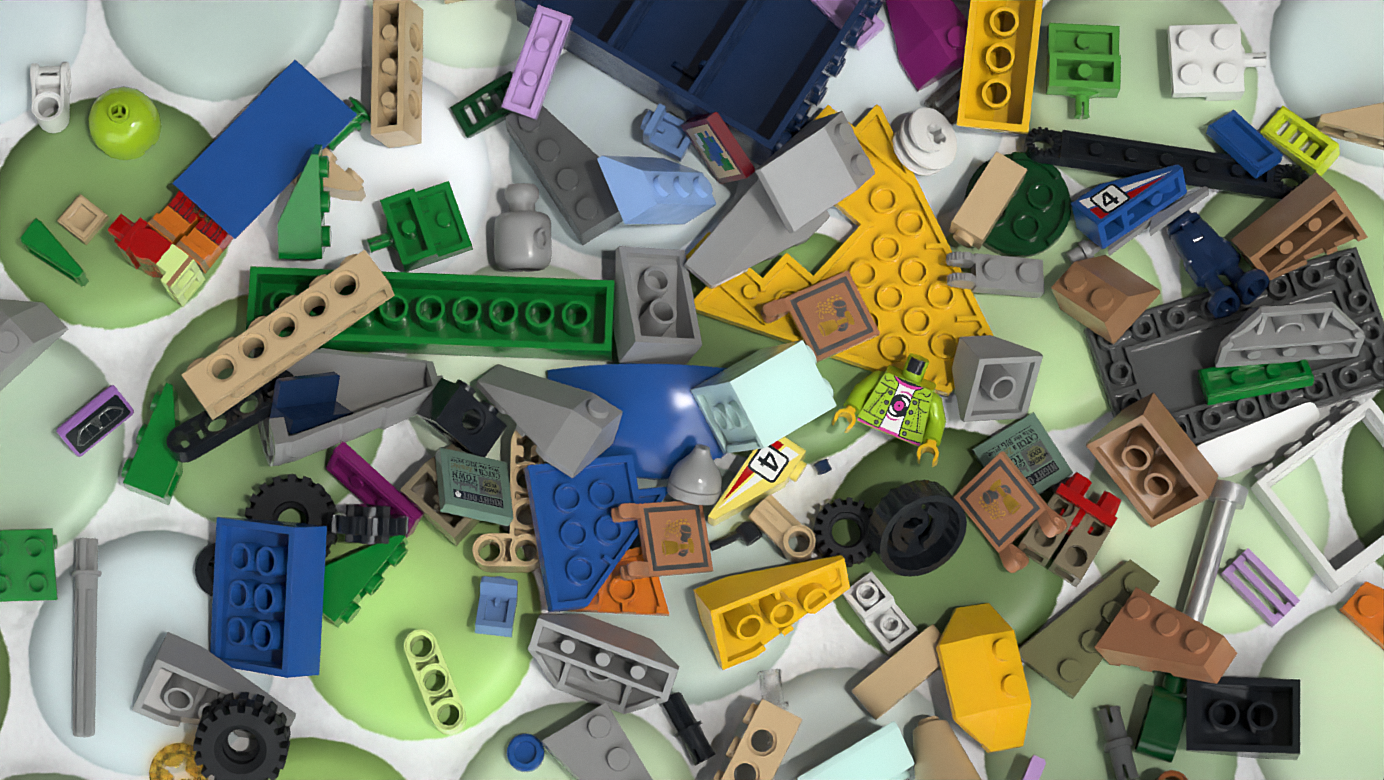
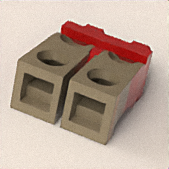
M1078 472L1065 485L1061 483L1047 503L1052 510L1066 521L1067 528L1061 534H1056L1054 537L1049 538L1043 533L1038 520H1036L1018 546L1027 557L1045 567L1063 537L1067 535L1069 537L1048 570L1074 587H1077L1118 519L1115 515L1121 503V499L1107 491L1103 492L1096 504L1085 498L1084 495L1092 482Z

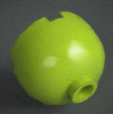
M125 86L109 89L99 95L91 106L88 117L90 135L95 144L106 155L119 160H131L143 156L152 144L155 145L157 143L162 128L160 113L152 100L138 89Z

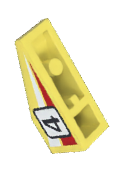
M785 436L766 448L753 450L708 515V523L714 527L758 503L770 494L772 495L785 488L790 479L796 482L807 467V464L803 462L806 450Z

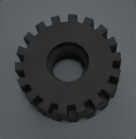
M288 474L286 479H281L280 476L272 478L274 482L268 486L265 482L259 486L261 491L257 495L252 494L249 499L251 505L250 508L246 507L245 517L247 519L278 521L283 511L295 508L305 514L307 524L327 526L328 513L338 511L331 496L319 483L315 484L311 478L303 476V479L297 478L296 474ZM327 531L325 558L331 553L329 549L331 545H335L337 542V533Z
M241 692L239 699H234L233 693L225 695L222 703L219 699L212 702L210 710L206 709L202 714L193 743V751H197L194 758L196 765L203 764L202 775L207 779L212 774L214 780H275L279 776L280 769L283 770L291 742L289 741L291 735L290 726H285L287 721L283 712L279 715L276 713L278 705L273 701L268 706L264 705L265 697L257 694L255 700L248 699L249 692ZM238 729L250 731L257 738V746L250 752L236 751L230 747L228 736L231 732Z

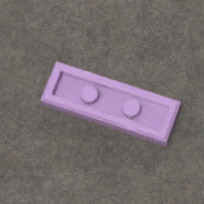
M541 5L537 6L501 107L537 120L572 24V16Z

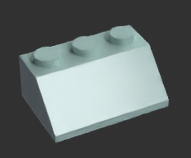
M893 721L799 776L797 780H907L911 777L908 771L914 767L915 763L899 727Z

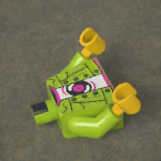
M910 353L903 370L889 365L885 372L874 371L854 386L843 404L844 408L835 413L831 421L832 425L835 424L839 417H845L849 421V426L844 433H848L856 421L918 446V464H920L923 453L929 452L933 454L932 467L936 466L939 458L937 447L941 444L946 418L942 398L935 393L936 384L923 378L929 365V360L920 355Z

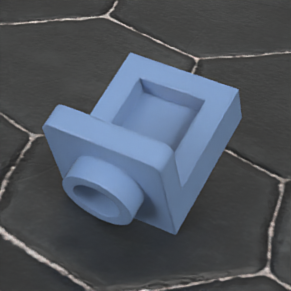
M661 103L658 104L655 112L651 110L647 112L640 126V129L644 131V144L679 162L684 158L692 142L680 126L685 121L667 113L666 106Z
M502 576L481 577L475 633L512 637L518 597L517 580L507 579Z

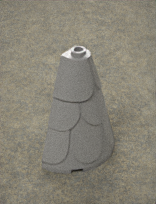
M264 348L253 349L250 352V358H257L262 355ZM326 348L316 349L288 368L287 371L292 373L293 376L327 372L337 373L340 375L336 401L352 411L353 414L304 432L293 434L287 432L284 417H268L258 423V429L267 463L269 466H280L285 463L294 462L341 442L357 439L377 428L384 430L417 415L416 413L443 376H437L433 361L378 353H369L367 355ZM266 393L262 394L264 401H268L269 398H267Z

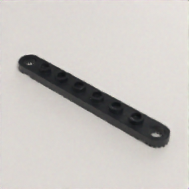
M1038 127V129L1034 128L1032 131H1029L1024 144L1026 156L1037 163L1129 177L1179 165L1183 168L1186 185L1206 186L1210 189L1283 199L1297 188L1296 186L1291 188L1292 186L1290 185L1287 187V184L1283 185L1284 181H1281L1282 179L1290 178L1300 185L1309 178V175H1306L1307 172L1305 170L1302 171L1300 166L1297 168L1294 164L1292 166H1289V164H1278L1255 179L1229 154L1062 130L1060 132L1052 129L1048 130L1047 127L1045 129ZM1043 141L1051 147L1044 151L1042 148L1038 150L1039 147L1035 148L1033 143Z

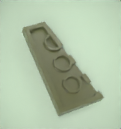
M1130 559L1019 649L1021 661L1073 699L1102 661L1103 657L1096 650L1095 646L1137 587L1151 594L1160 581Z

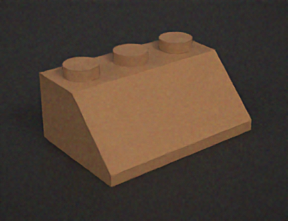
M1154 392L1123 409L1086 444L1087 448L1151 528L1209 499L1219 476Z

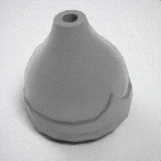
M697 444L690 454L678 461L673 467L667 482V492L670 496L685 503L695 505H713L719 501L722 493V476L712 459L708 446Z

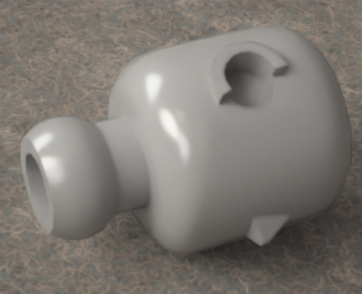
M510 184L505 191V198L509 203V212L501 213L494 222L493 248L495 263L501 270L510 272L544 270L549 266L552 257L551 220L545 213L535 211V203L539 198V190L535 184Z

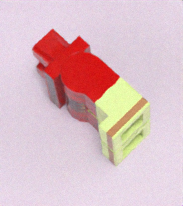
M120 214L108 228L109 234L115 238L114 242L128 264L136 270L141 266L142 270L151 277H160L170 297L182 307L185 306L206 280L193 258L152 230L150 225L141 217L133 223L127 217Z

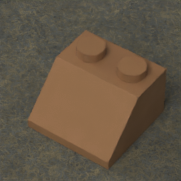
M1107 255L1075 261L1051 287L1060 310L1113 345L1160 294L1158 288Z

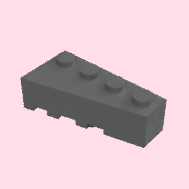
M543 105L537 120L516 112L505 117L508 133L582 246L623 221L597 159L599 156Z

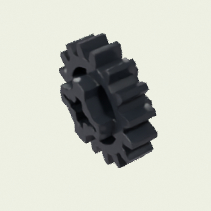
M363 503L346 504V512L328 513L327 531L345 534V542L389 544L390 536L408 534L409 517L391 514V506Z

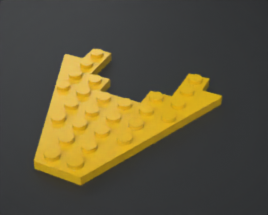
M876 104L856 127L850 124L863 151L869 158L875 174L858 190L834 205L858 226L854 233L814 276L786 252L763 278L752 268H748L747 272L713 289L706 286L694 299L695 309L698 314L785 343L800 341L802 338L789 313L768 324L764 322L761 316L763 306L848 270L880 334L830 358L871 372H885L889 365L903 370L908 355L910 353L917 354L929 360V365L923 378L936 384L935 393L948 397L955 390L952 365L959 338L994 335L971 289L954 288L947 285V275L957 272L961 273L962 270L960 267L946 264V256L952 253V250L914 173L905 167L895 154L892 143L894 133L882 108ZM827 105L814 120L837 113V111L830 105ZM710 232L686 255V261L711 234Z

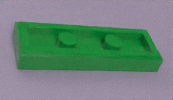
M1306 359L1297 362L1211 367L1198 370L1197 375L1207 405L1313 386L1314 376Z

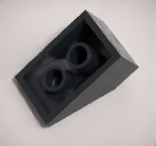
M1221 677L1217 684L1187 679L1186 751L1256 759L1297 760L1300 755V679Z

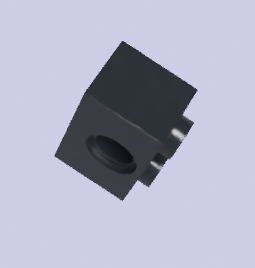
M441 378L416 414L461 452L486 457L507 425L497 417L499 411L493 405L482 399L479 402L473 396L476 391L470 385L459 379L456 383Z

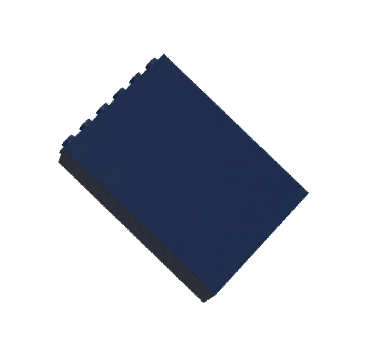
M515 0L517 21L529 28L538 5L572 16L573 21L563 46L564 49L654 103L665 105L666 110L685 121L689 118L715 111L718 112L747 157L761 166L792 138L793 133L797 134L806 126L809 120L807 114L811 105L818 106L828 90L825 86L830 76L832 75L836 78L846 63L844 57L848 48L855 49L857 41L865 32L863 27L867 21L866 18L873 20L875 14L877 15L883 2L881 0H859L841 30L811 0Z

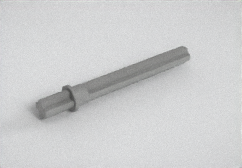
M96 538L76 539V570L72 571V576L75 577L73 735L83 738L91 737L95 734L98 577H101L102 573L98 571V539Z

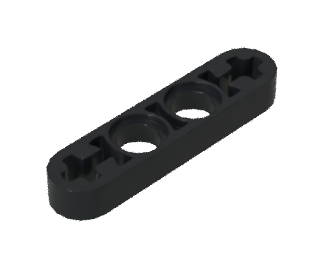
M285 370L214 420H226L225 426L219 431L212 432L208 430V426L214 420L210 418L206 410L170 431L166 441L173 458L182 463L196 460L270 417L276 380L294 377L293 374ZM266 393L267 398H269V400L266 402L264 401V398L262 396V394ZM252 400L258 402V406L254 411L249 413L240 411L241 406L245 402ZM200 430L204 435V438L202 439L200 438L199 434H197V432ZM187 440L190 445L184 448L180 443Z

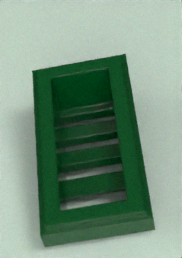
M509 71L450 107L468 139L504 121L506 116L513 113V111L503 107L498 110L491 97L497 94L503 104L506 95L505 89L509 87L513 72ZM483 100L491 113L488 117L485 116L478 104ZM470 107L479 120L475 125H473L466 112V109Z

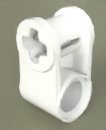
M62 62L61 66L40 67L38 63H32L30 68L32 112L42 130L48 133L61 132L67 127L70 120V93L72 86L70 65L68 62ZM52 107L59 108L55 115L51 117L43 116L47 109Z

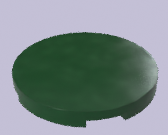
M1012 152V154H1005L1004 156L1026 168L1027 172L1021 185L984 241L983 246L1001 256L1026 258L1043 253L1060 239L1070 220L1072 199L1061 173L1054 165L1034 162L1026 156L1025 152ZM990 161L983 163L971 177L965 192L964 201Z

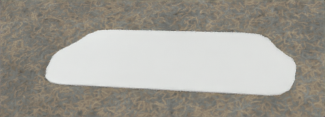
M1304 403L1198 445L1197 448L1217 472L1218 477H1229L1283 456L1287 450L1300 441L1306 446L1313 438L1311 433L1320 424V413L1314 403Z

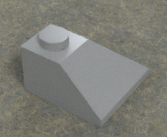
M992 335L960 337L952 365L960 419L963 422L1025 418L1028 413L1043 355L1038 351Z

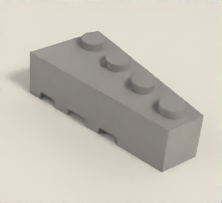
M607 703L602 704L542 740L543 747L577 780H653Z

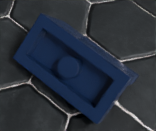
M335 372L286 377L276 380L270 418L284 417L287 432L290 434L304 432L349 416L353 412L336 401L340 375Z

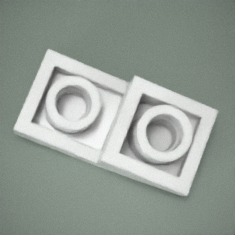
M872 571L843 593L844 598L889 656L919 635L917 628L896 605L894 597Z

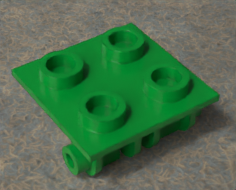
M53 528L0 530V602L58 599L54 549L58 547L57 535H53Z

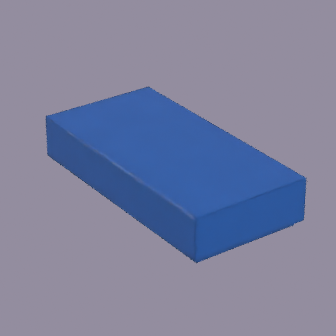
M1232 110L1208 126L1206 134L1255 179L1281 163L1283 154L1235 110Z

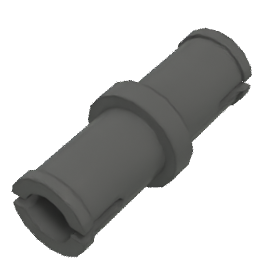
M1120 706L1109 707L1113 718L1112 723L1106 708L1097 711L1106 741L1103 744L1104 751L1110 755L1116 780H1126L1124 767L1127 769L1130 780L1139 779L1140 776L1131 751V746L1134 745L1132 737L1127 736Z

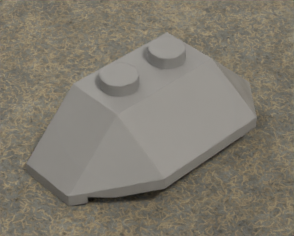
M0 299V391L69 330L43 302Z
M1333 302L1295 303L1282 306L1263 305L1251 308L1243 315L1221 341L1214 362L1215 367L1219 368L1297 362L1304 359L1310 361L1357 357L1365 335L1364 331Z
M585 614L539 615L528 647V651L536 658L541 669L556 689L599 705L607 703L610 709L623 714L644 709L656 703L667 702L680 667L652 639Z

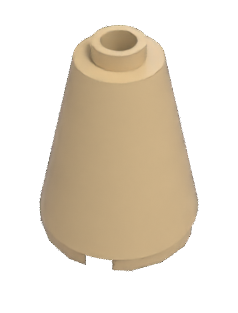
M931 716L918 722V727L912 732L915 780H982L948 721L940 720L938 716Z

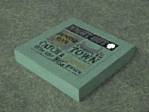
M1034 412L972 450L982 469L1000 452L1004 451L1039 495L1073 474V471Z
M440 447L435 454L440 511L509 526L514 517L507 462Z

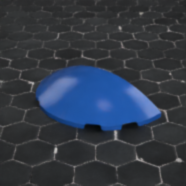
M604 364L547 370L549 380L592 392L623 411L614 443L597 458L632 454L636 478L649 480L669 479L673 467L678 461L690 454L697 444L708 446L713 460L716 458L721 459L726 455L723 454L690 389L727 368L680 364Z

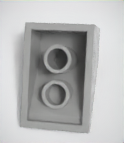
M843 111L808 123L755 170L789 233L795 232L858 190L875 174L869 158L863 151Z
M629 246L617 247L614 336L619 363L686 365L701 348L702 340L689 271L684 267L686 263L685 250Z

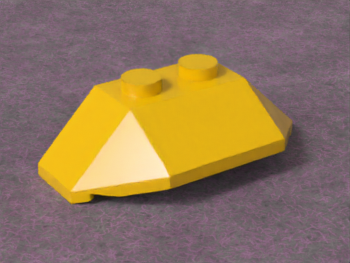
M990 603L955 608L936 646L953 720L973 739L979 742L987 753L1020 748L1024 745L1031 699L1015 632Z

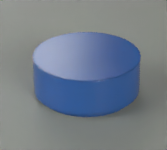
M521 734L513 738L509 743L507 757L511 766L517 771L532 772L542 764L544 748L537 737L530 734Z

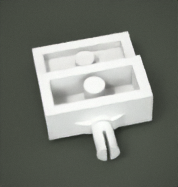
M1240 24L1173 25L1168 27L1172 98L1205 97V101L1240 100L1245 92V68L1267 66L1266 52L1245 53L1241 44Z

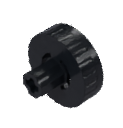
M916 480L890 489L889 493L881 498V502L876 506L870 517L867 531L871 548L885 566L895 574L912 577L936 570L956 553L964 539L967 520L961 505L943 485L941 486L935 481ZM929 515H931L932 518H931L930 524H929V526H928V523H929Z

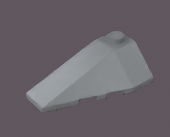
M758 179L686 261L684 267L710 289H713L747 272L748 268L766 259L769 261L777 257L780 252L794 245L797 247L807 242L829 219L830 215L826 210L795 232L789 233L762 182Z
M500 364L477 380L476 387L501 414L509 415L516 422L517 432L522 437L528 436L537 445L536 452L543 460L571 478H574L614 443L623 411L592 392Z
M167 632L132 708L133 711L165 725L179 727L180 722L198 725L206 709L210 710L211 703L216 699H219L222 703L226 694L233 693L234 699H239L241 692H249L248 699L255 700L257 694L265 697L264 705L268 706L271 701L278 705L276 713L278 715L282 712L287 718L286 727H291L296 717L295 712L208 650L170 632ZM243 729L234 730L238 737L257 740L256 736L250 731Z

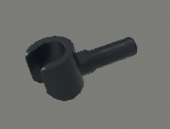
M747 521L738 526L731 534L712 541L709 545L711 550L714 551L741 538L748 547L762 537V533L754 523Z

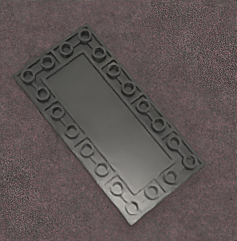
M1357 247L1307 261L1306 265L1270 280L1264 292L1252 303L1245 305L1239 298L1240 306L1230 316L1216 318L1208 310L1207 302L1210 298L1208 291L1145 310L1114 345L1089 328L1084 330L1113 417L1115 418L1123 409L1154 392L1195 446L1304 403H1314L1319 409L1384 389V321ZM1231 284V285H1227L1228 287H1231V288L1234 290V292L1236 293V291H1235L1234 287L1232 286V284ZM1333 302L1364 331L1365 339L1357 357L1308 361L1314 376L1313 386L1207 405L1197 379L1198 370L1215 367L1214 361L1221 341L1251 308L1263 305L1282 306L1295 303Z

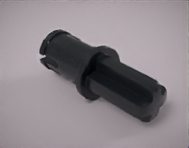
M676 692L670 695L668 701L663 703V706L678 731L675 734L676 738L680 736L696 766L716 755V753L713 751L700 727L702 724L701 720L696 721L682 693Z

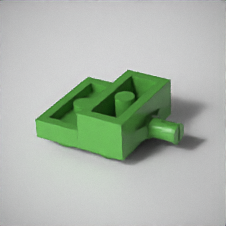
M1067 23L1048 24L1046 95H1066L1075 98L1074 118L1080 119L1081 115L1082 119L1090 118L1089 99L1095 97L1117 98L1121 84L1120 26Z

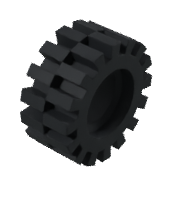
M847 497L846 500L838 498L831 504L827 503L823 510L818 513L813 527L816 539L815 548L818 553H822V558L842 555L845 558L846 567H852L856 563L859 565L867 557L869 558L874 551L868 541L867 531L870 517L874 512L873 509L865 507V502L861 500L855 502L850 497ZM849 519L859 526L861 534L855 544L844 546L835 541L832 535V528L839 520Z

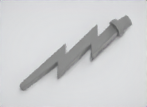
M1204 186L1167 209L1161 210L1116 240L1108 247L1109 256L1149 226V233L1152 236L1209 195L1208 187ZM1091 239L1087 242L1082 240L1078 242V247L1066 253L1069 261L1073 264L1075 261L1093 258L1094 254L1100 251L1101 248Z

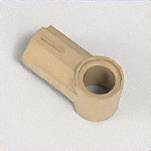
M771 494L764 498L748 516L782 550L783 555L790 562H806L813 555L816 539L812 530L802 525ZM800 536L807 540L809 547L803 552H795L790 548L788 542L793 537Z

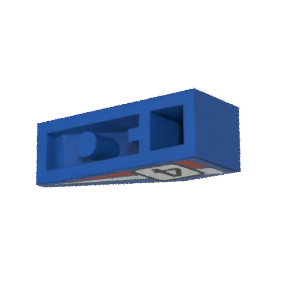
M1174 165L1099 184L1071 203L1077 229L1101 249H1105L1187 193L1183 168L1179 165Z

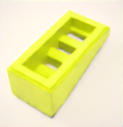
M1283 105L1260 131L1263 137L1311 176L1315 172L1322 176L1340 155L1337 142ZM1288 121L1291 125L1279 136L1277 134L1278 130ZM1299 130L1302 134L1293 144L1288 142ZM1311 140L1313 144L1305 153L1301 151L1305 144ZM1322 149L1323 152L1314 160L1315 155Z

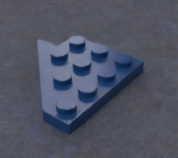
M632 454L596 458L574 478H571L549 463L528 465L524 468L548 613L584 609L587 607L638 536V521L614 523L611 517L612 508L624 503L662 502L667 495V486L638 489Z

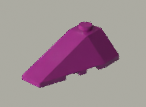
M886 0L899 63L917 92L963 67L968 22L952 0Z

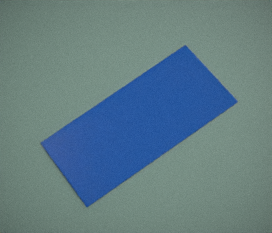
M294 60L173 184L230 236L236 239L302 172L314 145L322 144L323 150L357 114L299 62Z

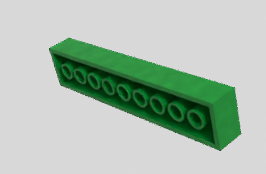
M250 266L246 330L258 317H267L277 310L281 302L289 296L299 295L308 289L310 283L315 278L323 274L328 275L334 270ZM381 271L389 281L395 296L317 348L355 352L612 361L614 280ZM352 285L346 286L339 294L343 296L350 295L356 287ZM317 306L310 311L309 315L319 316L326 307ZM286 327L282 329L279 337L290 336L295 328Z

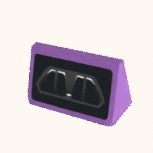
M110 385L58 427L56 432L75 455L81 457L134 414V410L114 385Z

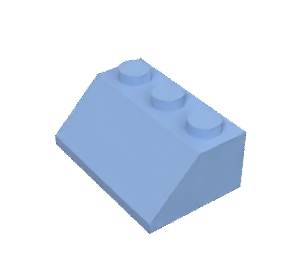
M602 155L597 159L624 224H686L717 205L712 195L711 183L700 171L665 158Z

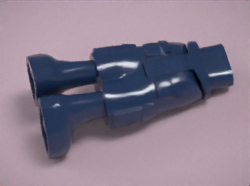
M1188 209L1166 225L1168 228L1167 236L1183 260L1186 272L1197 287H1207L1210 293L1207 307L1216 318L1230 316L1235 313L1240 306L1239 298L1245 305H1248L1256 300L1266 289L1269 283V277L1261 269L1244 272L1239 268L1240 254L1232 247L1228 240L1219 236L1197 212L1191 213ZM1218 275L1226 276L1236 293L1231 287L1225 286L1218 278Z

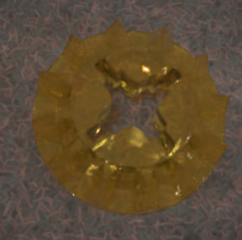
M175 743L161 749L153 758L149 770L150 780H174L175 777L169 770L165 769L166 766L179 768L187 758L185 770L191 777H194L193 780H208V778L206 779L201 773L203 764L196 765L194 758L197 751H193V746L185 743Z

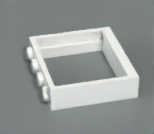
M1369 398L1361 405L1357 400L1348 405L1340 412L1343 418L1334 425L1329 420L1311 433L1315 438L1306 446L1301 441L1295 444L1283 454L1287 460L1277 467L1272 462L1265 466L1264 469L1255 475L1258 481L1251 487V491L1331 593L1384 555V535L1335 571L1271 487L1361 420L1384 448V413L1372 398Z

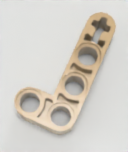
M515 430L511 438L510 491L514 518L510 523V533L483 534L473 544L472 551L475 563L485 572L528 573L540 567L533 523L524 525L517 520V516L522 510H531L528 490L520 487L517 482L520 476L525 474V467L536 465V463L545 464V460L537 454V445L533 442L531 447L532 462L525 461L522 445L525 444V439L530 438L528 436L522 437L517 430ZM487 545H494L500 550L499 556L493 561H485L480 557V551ZM524 545L533 546L537 550L536 556L530 561L520 560L516 556L520 547Z

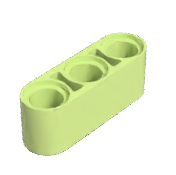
M414 630L405 639V654L437 730L445 735H455L462 731L466 725V712L436 638L428 630ZM419 640H427L432 644L431 651L424 657H417L412 654V647ZM436 673L443 675L446 680L443 688L438 691H430L426 688L425 683L430 675ZM449 707L455 708L459 711L457 722L449 726L440 723L439 715L442 710Z

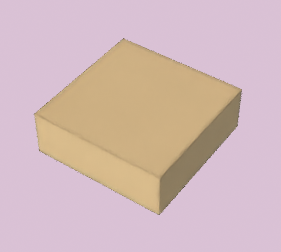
M80 194L57 222L87 245L110 218Z

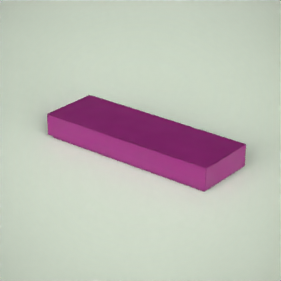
M345 442L340 443L334 449L326 469L364 504L391 506V514L408 516V534L405 535L408 538L414 533L424 513Z

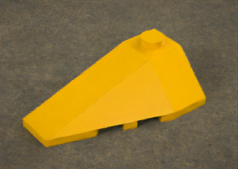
M839 555L727 576L693 589L702 626L722 670H725L760 655L767 650L764 647L765 644L780 633L786 636L794 630L792 625L808 613L816 614L850 589L845 558Z

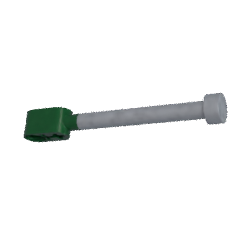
M1217 479L1209 497V500L1214 505L1183 610L1185 615L1202 624L1235 509L1244 508L1248 494L1246 487ZM1166 672L1162 687L1158 685L1153 686L1137 737L1135 752L1169 763L1172 762L1186 718L1187 695L1183 694L1187 678L1176 677Z

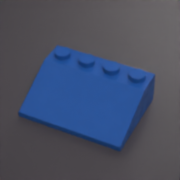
M217 517L210 653L234 669L285 678L319 675L327 526L298 522Z

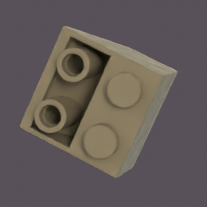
M451 444L450 446H448V447L446 448V449H450V450H455V451L461 452V451H460L455 445H453V444ZM435 456L425 462L400 489L401 494L424 513L423 517L456 546L481 521L440 511Z

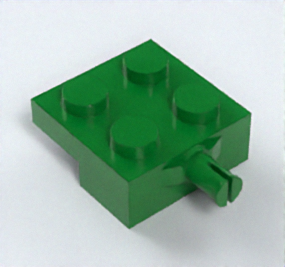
M449 181L417 192L413 188L380 199L387 220V232L369 239L367 238L371 253L392 246L399 255L405 272L473 250Z

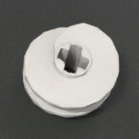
M928 107L917 109L913 114L905 117L900 125V130L893 135L894 152L900 162L910 171L921 176L934 175L940 172L941 169L949 166L955 159L957 138L953 127L946 117L935 109Z

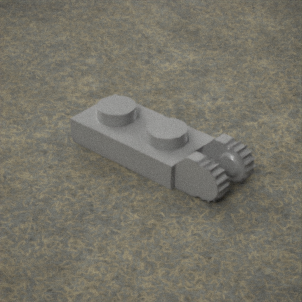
M961 251L952 252L946 256L947 265L971 268V273L957 272L947 275V285L950 287L971 289V292L1031 298H1040L1044 294L1043 260L978 253L972 254L971 252Z

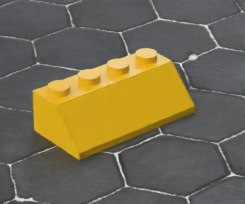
M970 0L957 126L995 132L1028 134L1043 0Z

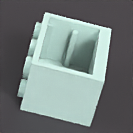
M803 340L760 349L690 389L723 454L766 448L837 406L833 399L834 392L830 383L821 376L815 365L817 363L816 356L813 350L808 345H805Z

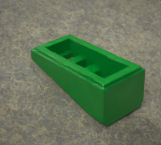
M35 218L20 238L26 251L81 287H85L89 280L81 266L42 221Z

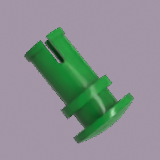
M351 96L348 98L352 103L349 108L357 116L328 144L332 151L356 129L359 132L362 129L360 125L366 120L371 124L370 112L361 102Z

